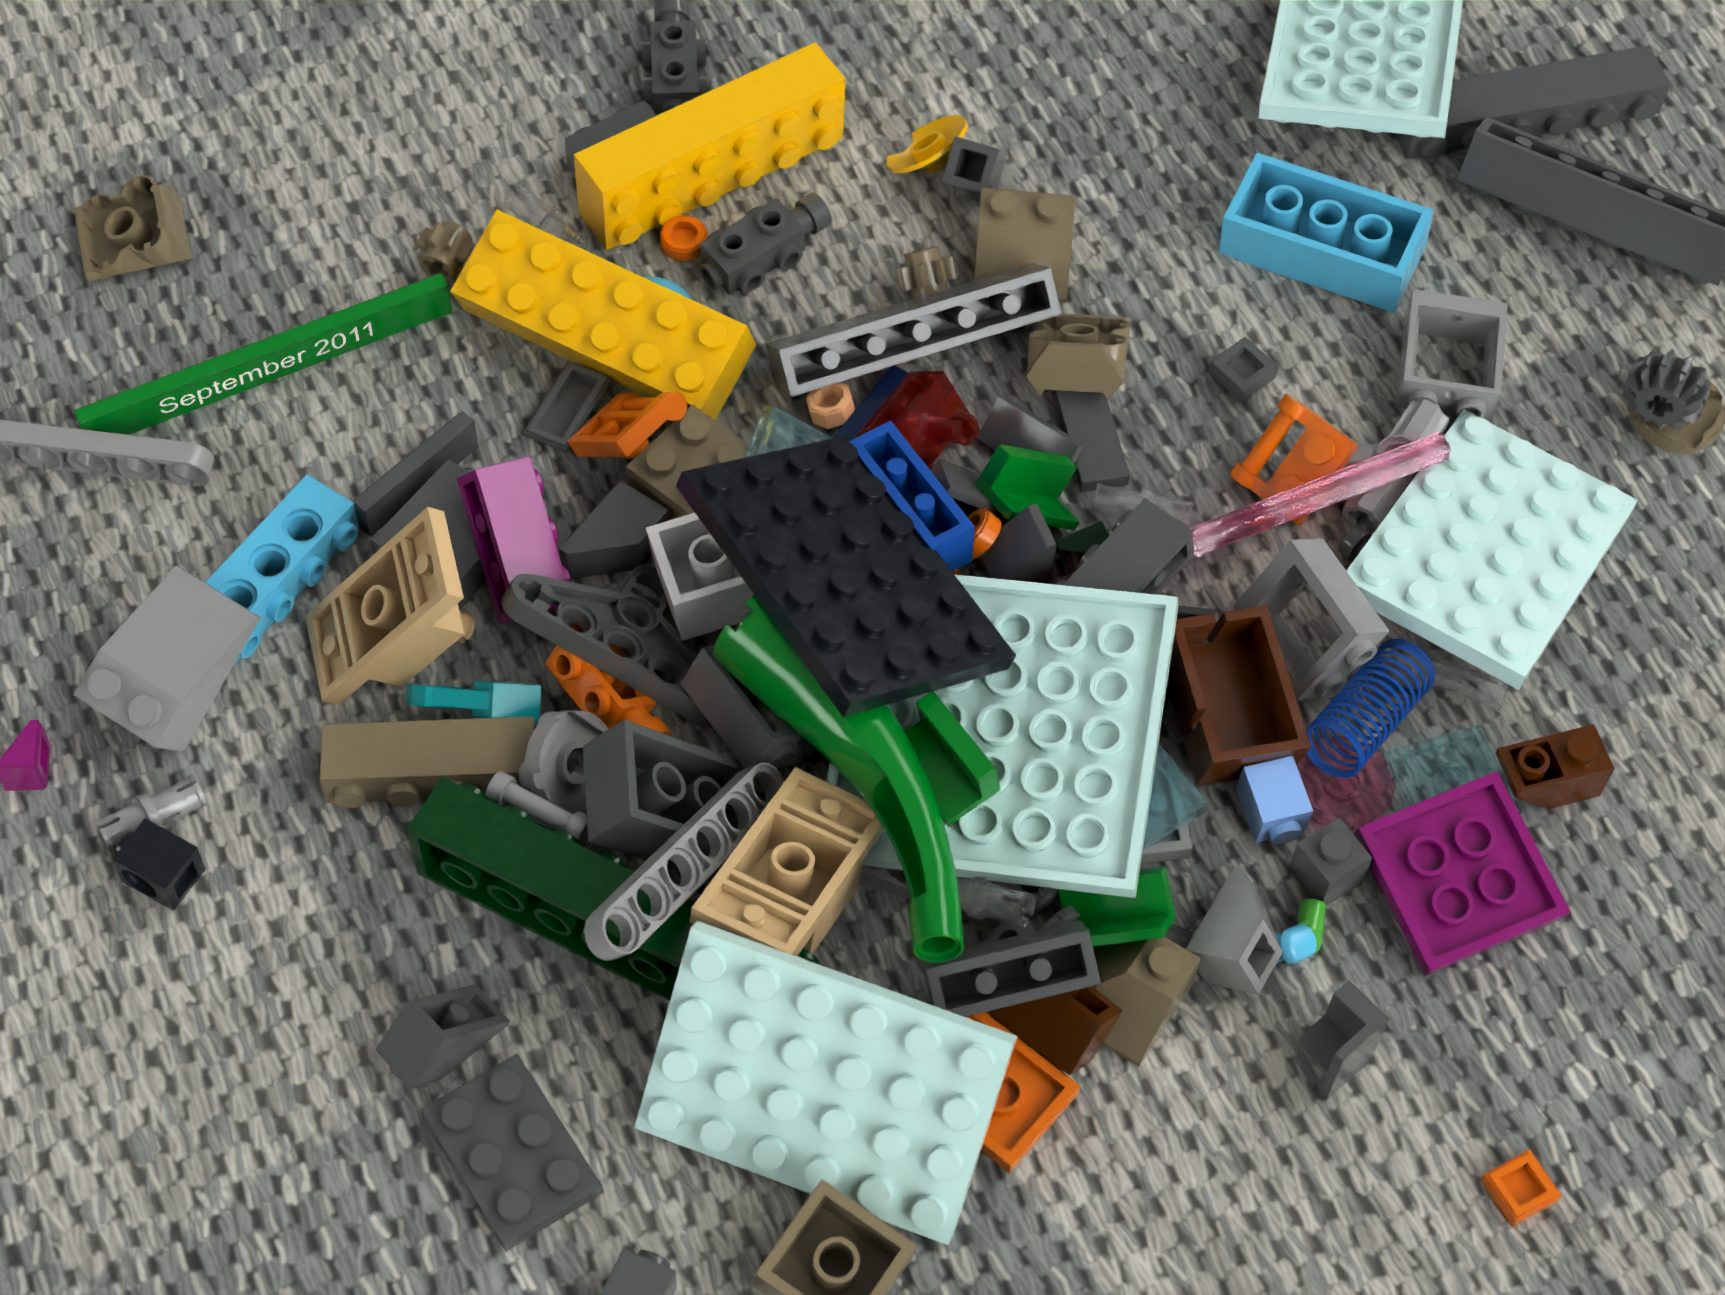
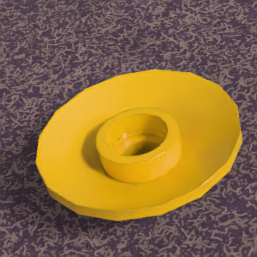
M949 115L918 128L912 132L913 142L904 152L888 155L886 158L888 170L895 174L914 172L925 168L927 172L931 173L947 165L955 136L963 138L968 131V121L961 115Z

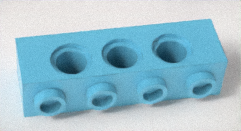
M308 474L205 582L242 606L248 607L247 609L261 617L235 664L241 657L246 659L256 651L261 642L262 634L274 621L279 623L289 615L295 598L306 586H315L323 577L329 561L339 551H347L354 544L360 528L354 503ZM306 537H312L311 539L306 541H299L300 539ZM272 572H280L274 576H266Z

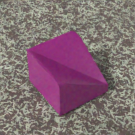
M30 720L0 758V781L5 791L44 790V787H47L51 744L39 720Z

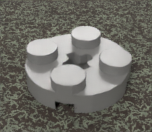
M565 710L545 712L539 718L537 727L530 737L525 761L519 769L521 786L573 814L577 811L584 812L586 810L583 746L609 730L599 717L587 711ZM570 753H572L571 761L575 764L573 772H568L567 759Z

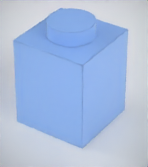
M1288 756L1243 767L1235 790L1255 843L1271 839L1273 844H1285L1299 838L1308 825L1313 809L1294 757Z

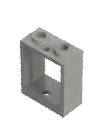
M1413 289L1404 316L1395 408L1407 409L1411 401L1419 402L1426 399L1440 406L1441 411L1446 416L1458 417L1463 409L1491 423L1501 396L1508 303ZM1418 334L1485 344L1482 386L1414 376Z
M1323 538L1290 540L1232 606L1234 610L1267 605L1297 700L1312 698L1326 700L1334 697L1347 684L1345 679L1356 667L1365 664L1375 656L1378 650L1376 648L1377 644L1390 632ZM1307 583L1343 632L1315 664L1280 616L1282 610Z

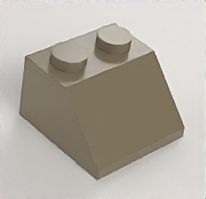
M981 188L974 281L1035 263L1051 268L1058 300L1061 303H1066L1073 239L1075 195Z

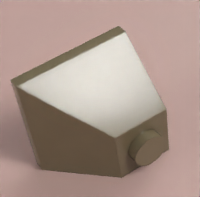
M1166 937L1093 946L1101 984L1092 987L1123 1010L1102 1045L1140 1067L1192 987L1201 961L1200 957Z

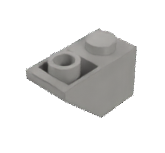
M1234 867L1222 888L1218 890L1214 902L1198 929L1192 934L1186 950L1201 958L1198 972L1205 982L1259 995L1283 951L1261 898L1244 869Z

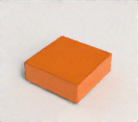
M1530 1149L1485 1173L1481 1178L1482 1183L1512 1227L1557 1203L1562 1197Z

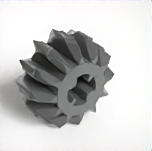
M1652 349L1648 355L1639 357L1637 362L1632 364L1624 384L1622 396L1629 402L1628 411L1642 415V423L1648 421L1655 422L1660 430L1669 424L1674 429L1680 431L1685 424L1694 423L1701 416L1710 395L1711 383L1705 378L1706 368L1692 365V356L1683 359L1677 357L1673 349L1665 355L1658 350Z

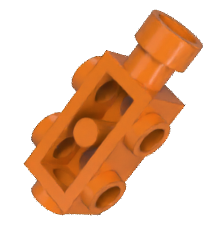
M580 625L570 626L571 629L584 633ZM609 644L613 652L625 658L622 648ZM558 645L555 646L545 665L559 681L561 688L570 695L581 711H587L596 715L605 723L608 729L622 720H627L673 737L672 731L659 716L653 717L650 714L657 701Z

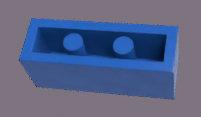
M892 421L849 441L857 448L858 458L871 475L884 483L886 487L885 493L898 510L911 518L914 523L915 532L929 549L937 551L952 572L972 562L975 526Z

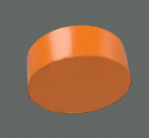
M691 216L674 217L665 222L660 231V243L663 252L668 257L678 261H689L701 255L700 243L707 239V230L704 224Z
M986 508L978 509L968 516L975 526L972 559L978 558L985 553L994 543L1001 530V520Z

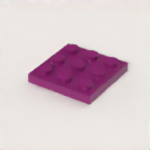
M1498 771L1358 827L1353 833L1371 855L1372 860L1369 866L1425 976L1561 920L1571 913Z

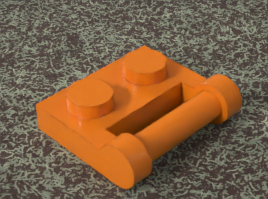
M622 392L616 395L567 442L578 457L629 459L641 453L648 446L649 440L647 438L665 421H679L682 419L687 411V402L685 397L678 392H663L657 397H641L634 392Z
M1285 393L1277 404L1280 410L1243 463L1237 462L1229 475L1295 524L1302 525L1356 451L1359 444L1298 399ZM1295 421H1299L1307 428L1272 478L1267 481L1259 475L1260 471Z

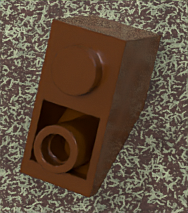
M1594 724L1497 748L1495 753L1515 798L1548 809L1599 797L1615 769Z
M1091 986L987 1012L1014 1035L1021 1037L1039 1051L1041 1056L1059 1070L1066 1072L1070 1076L1092 1061L1123 1010Z

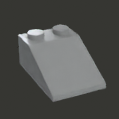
M175 566L99 649L76 689L74 696L153 747L182 752L193 737L261 617L185 569Z

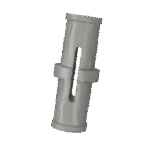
M190 775L175 785L152 795H149L148 792L137 796L139 801L94 822L109 852L115 850L124 835L136 830L144 818L165 829V824L204 807L208 803L194 775Z

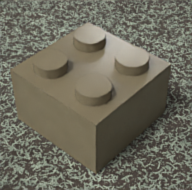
M692 404L682 419L674 421L626 465L627 485L669 509V520L695 513L676 487L682 471L759 455L760 453Z
M822 1179L756 1272L754 1287L765 1295H888L912 1260L917 1245Z

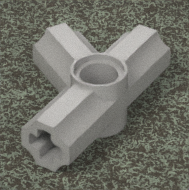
M1426 399L1419 402L1411 401L1389 437L1384 438L1379 444H1359L1356 451L1329 487L1355 488L1342 511V515L1351 523V526H1357L1362 531L1366 530L1369 533L1375 532L1421 469L1447 428L1449 418L1443 414L1440 406ZM1390 465L1400 466L1401 468L1392 467Z

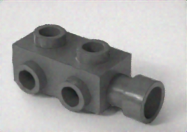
M658 0L654 6L655 21H650L651 40H642V68H652V76H643V100L646 103H653V111L656 115L707 93V75H698L697 67H706L705 39H696L695 21H690V6L686 0Z
M812 192L795 203V208L791 211H788L777 198L762 207L757 206L751 209L742 219L725 229L714 231L704 242L700 243L702 264L699 266V271L702 278L713 290L722 286L729 295L739 289L743 293L748 294L760 287L765 279V274L779 266L783 271L791 269L803 256V251H805V235L809 232L817 234L832 224V217L827 205L818 194Z

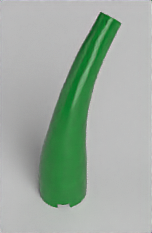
M753 595L745 602V605L751 611L741 621L737 630L726 624L719 635L713 651L714 658L776 715L810 742L853 784L870 805L893 844L905 874L911 898L908 915L915 956L922 961L930 963H942L957 958L963 952L964 942L961 903L954 859L946 828L929 780L889 704L843 717L759 600Z

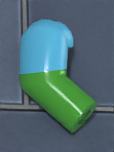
M1303 899L1299 903L1297 925L1284 930L1282 934L1275 933L1283 951L1278 962L1298 963L1319 951L1322 944L1326 904L1323 901Z

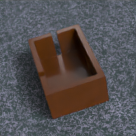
M1267 605L1225 611L1218 621H1216L1214 613L1177 619L1168 682L1171 684L1169 696L1180 733H1190L1184 742V747L1196 786L1238 780L1245 766L1293 756L1297 765L1311 748V744Z

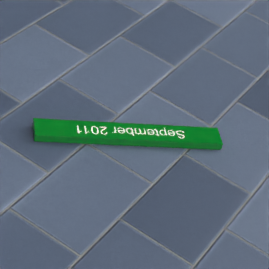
M442 273L436 274L74 410L78 425L83 430L130 435L452 313L448 284Z

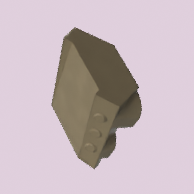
M139 175L130 179L124 185L121 195L110 197L107 194L99 193L88 198L82 206L74 208L84 274L89 282L193 259L183 213L184 204L173 186L160 185L147 175Z
M1061 314L1033 323V332H1030L1026 378L1039 396H1041L1044 390L1104 393L1108 400L1124 380L1131 325L1128 317Z

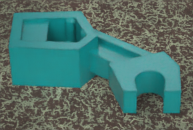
M474 681V690L444 685L406 684L405 704L423 707L471 708L472 717L534 716V721L538 722L540 716L541 685Z

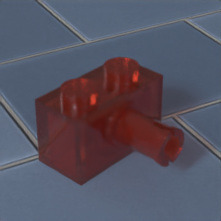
M912 371L905 376L858 433L856 438L892 421L931 471L933 462L946 446L950 444L972 445L974 443L972 439L977 440L979 436V423L975 416L970 414L944 371Z

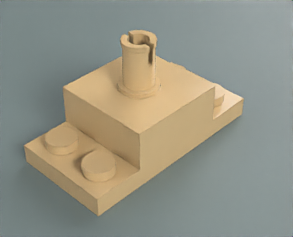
M426 507L305 615L322 702L331 704L342 703L369 679L403 687L454 643L464 644L465 639L469 640L474 630V618L467 611H459L458 603L464 599L444 511Z
M795 767L692 906L690 922L695 924L697 921L794 956H798L802 949L813 954L858 889L863 861L884 832V828L865 799Z

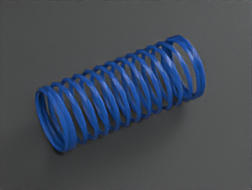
M1389 639L1382 642L1377 648L1375 656L1360 667L1357 673L1353 675L1340 692L1336 694L1334 699L1307 727L1306 731L1311 744L1307 755L1323 772L1340 778H1349L1357 775L1435 683L1436 672L1432 661L1414 643L1404 639ZM1399 648L1418 658L1426 669L1428 682H1426L1422 670L1410 658L1395 651L1384 650ZM1381 655H1395L1412 664L1420 674L1422 688L1418 679L1408 667L1397 660L1381 657ZM1381 661L1397 664L1407 671L1414 680L1417 689H1413L1403 674L1390 666L1382 664ZM1384 669L1390 670L1402 678L1408 688L1401 686ZM1372 681L1378 683L1386 693L1396 698L1398 704L1392 702L1384 692L1375 687ZM1366 688L1373 690L1374 693L1380 699H1382L1385 703L1390 704L1392 710L1386 708L1384 704L1379 699L1370 694ZM1395 691L1402 693L1404 697L1398 696ZM1361 695L1367 696L1368 699L1374 705H1376L1379 709L1383 710L1386 713L1387 717L1381 715L1377 711V709L1368 702H1366ZM1355 701L1362 703L1369 712L1380 719L1381 723L1374 721L1370 714L1358 707ZM1350 708L1357 710L1364 719L1372 723L1375 730L1368 727L1363 720L1354 715ZM1336 713H1339L1341 718L1337 717ZM1344 715L1350 716L1353 721L1368 732L1369 736L1363 734ZM1339 722L1345 723V724L1347 725V727H1345L1344 725L1340 724ZM1318 727L1321 728L1322 735L1331 748L1338 754L1350 760H1356L1358 763H1345L1327 751L1320 740ZM1325 727H1328L1334 738L1341 745L1357 753L1358 757L1350 756L1337 748L1327 736ZM1334 730L1339 731L1348 738L1355 748L1347 745L1338 737ZM1313 731L1317 743L1329 758L1345 767H1352L1354 769L1341 770L1325 761L1315 749L1312 740ZM1355 734L1360 736L1364 743L1360 742Z

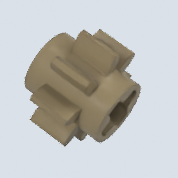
M450 221L437 222L433 229L425 227L415 244L421 249L417 256L420 260L421 268L430 276L442 273L446 281L456 278L458 272L461 273L475 247L470 233L461 225Z
M938 246L905 253L906 265L895 268L900 291L912 290L913 299L948 289L947 280L957 278L953 257H940Z

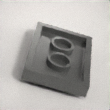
M518 1054L513 1055L420 1109L424 1121L505 1252L604 1193L602 1184Z

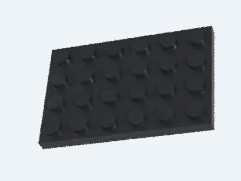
M847 435L681 472L676 484L677 489L843 717L1010 668L1016 657L1014 651L937 551H933L925 545L915 532L914 523L911 518L898 510L885 493L886 487L884 483L877 477L872 476L858 458V450L849 442L851 440Z

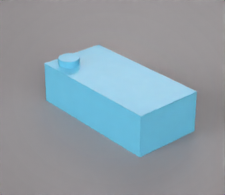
M1256 153L1223 217L1219 253L1258 268L1395 313L1427 246L1434 210L1261 153Z

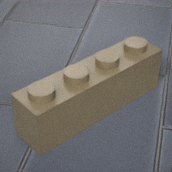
M534 716L322 724L320 783L326 803H335L343 808H357L364 805L365 802L388 801L397 806H410L417 803L418 800L427 799L441 777L458 785L461 782L469 783L486 794L491 779L498 771H503L514 777L518 786L522 787L519 781V769L525 761L527 746L535 730Z

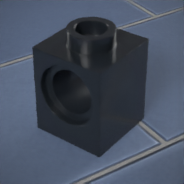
M144 818L134 832H128L123 836L116 847L115 856L112 859L121 882L172 911L177 908L206 870L198 847Z

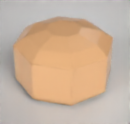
M840 382L812 390L806 396L813 424L826 429L844 425L855 411L849 385Z

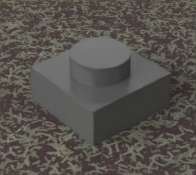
M1244 337L1211 360L1208 372L1240 402H1243L1276 378L1278 366L1248 338Z

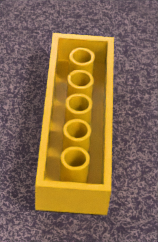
M814 42L575 153L574 165L578 213L604 248L609 250L619 244H631L642 233L663 225L670 219L681 216L699 206H710L717 202L722 195L739 187H750L762 176L774 170L790 168L800 158L816 150L830 149L839 139L843 138L845 77L818 44Z
M500 210L495 211L450 291L464 311L578 365L611 377L612 381L646 397H657L663 392L681 393L687 402V409L693 404L715 421L757 346L747 325Z

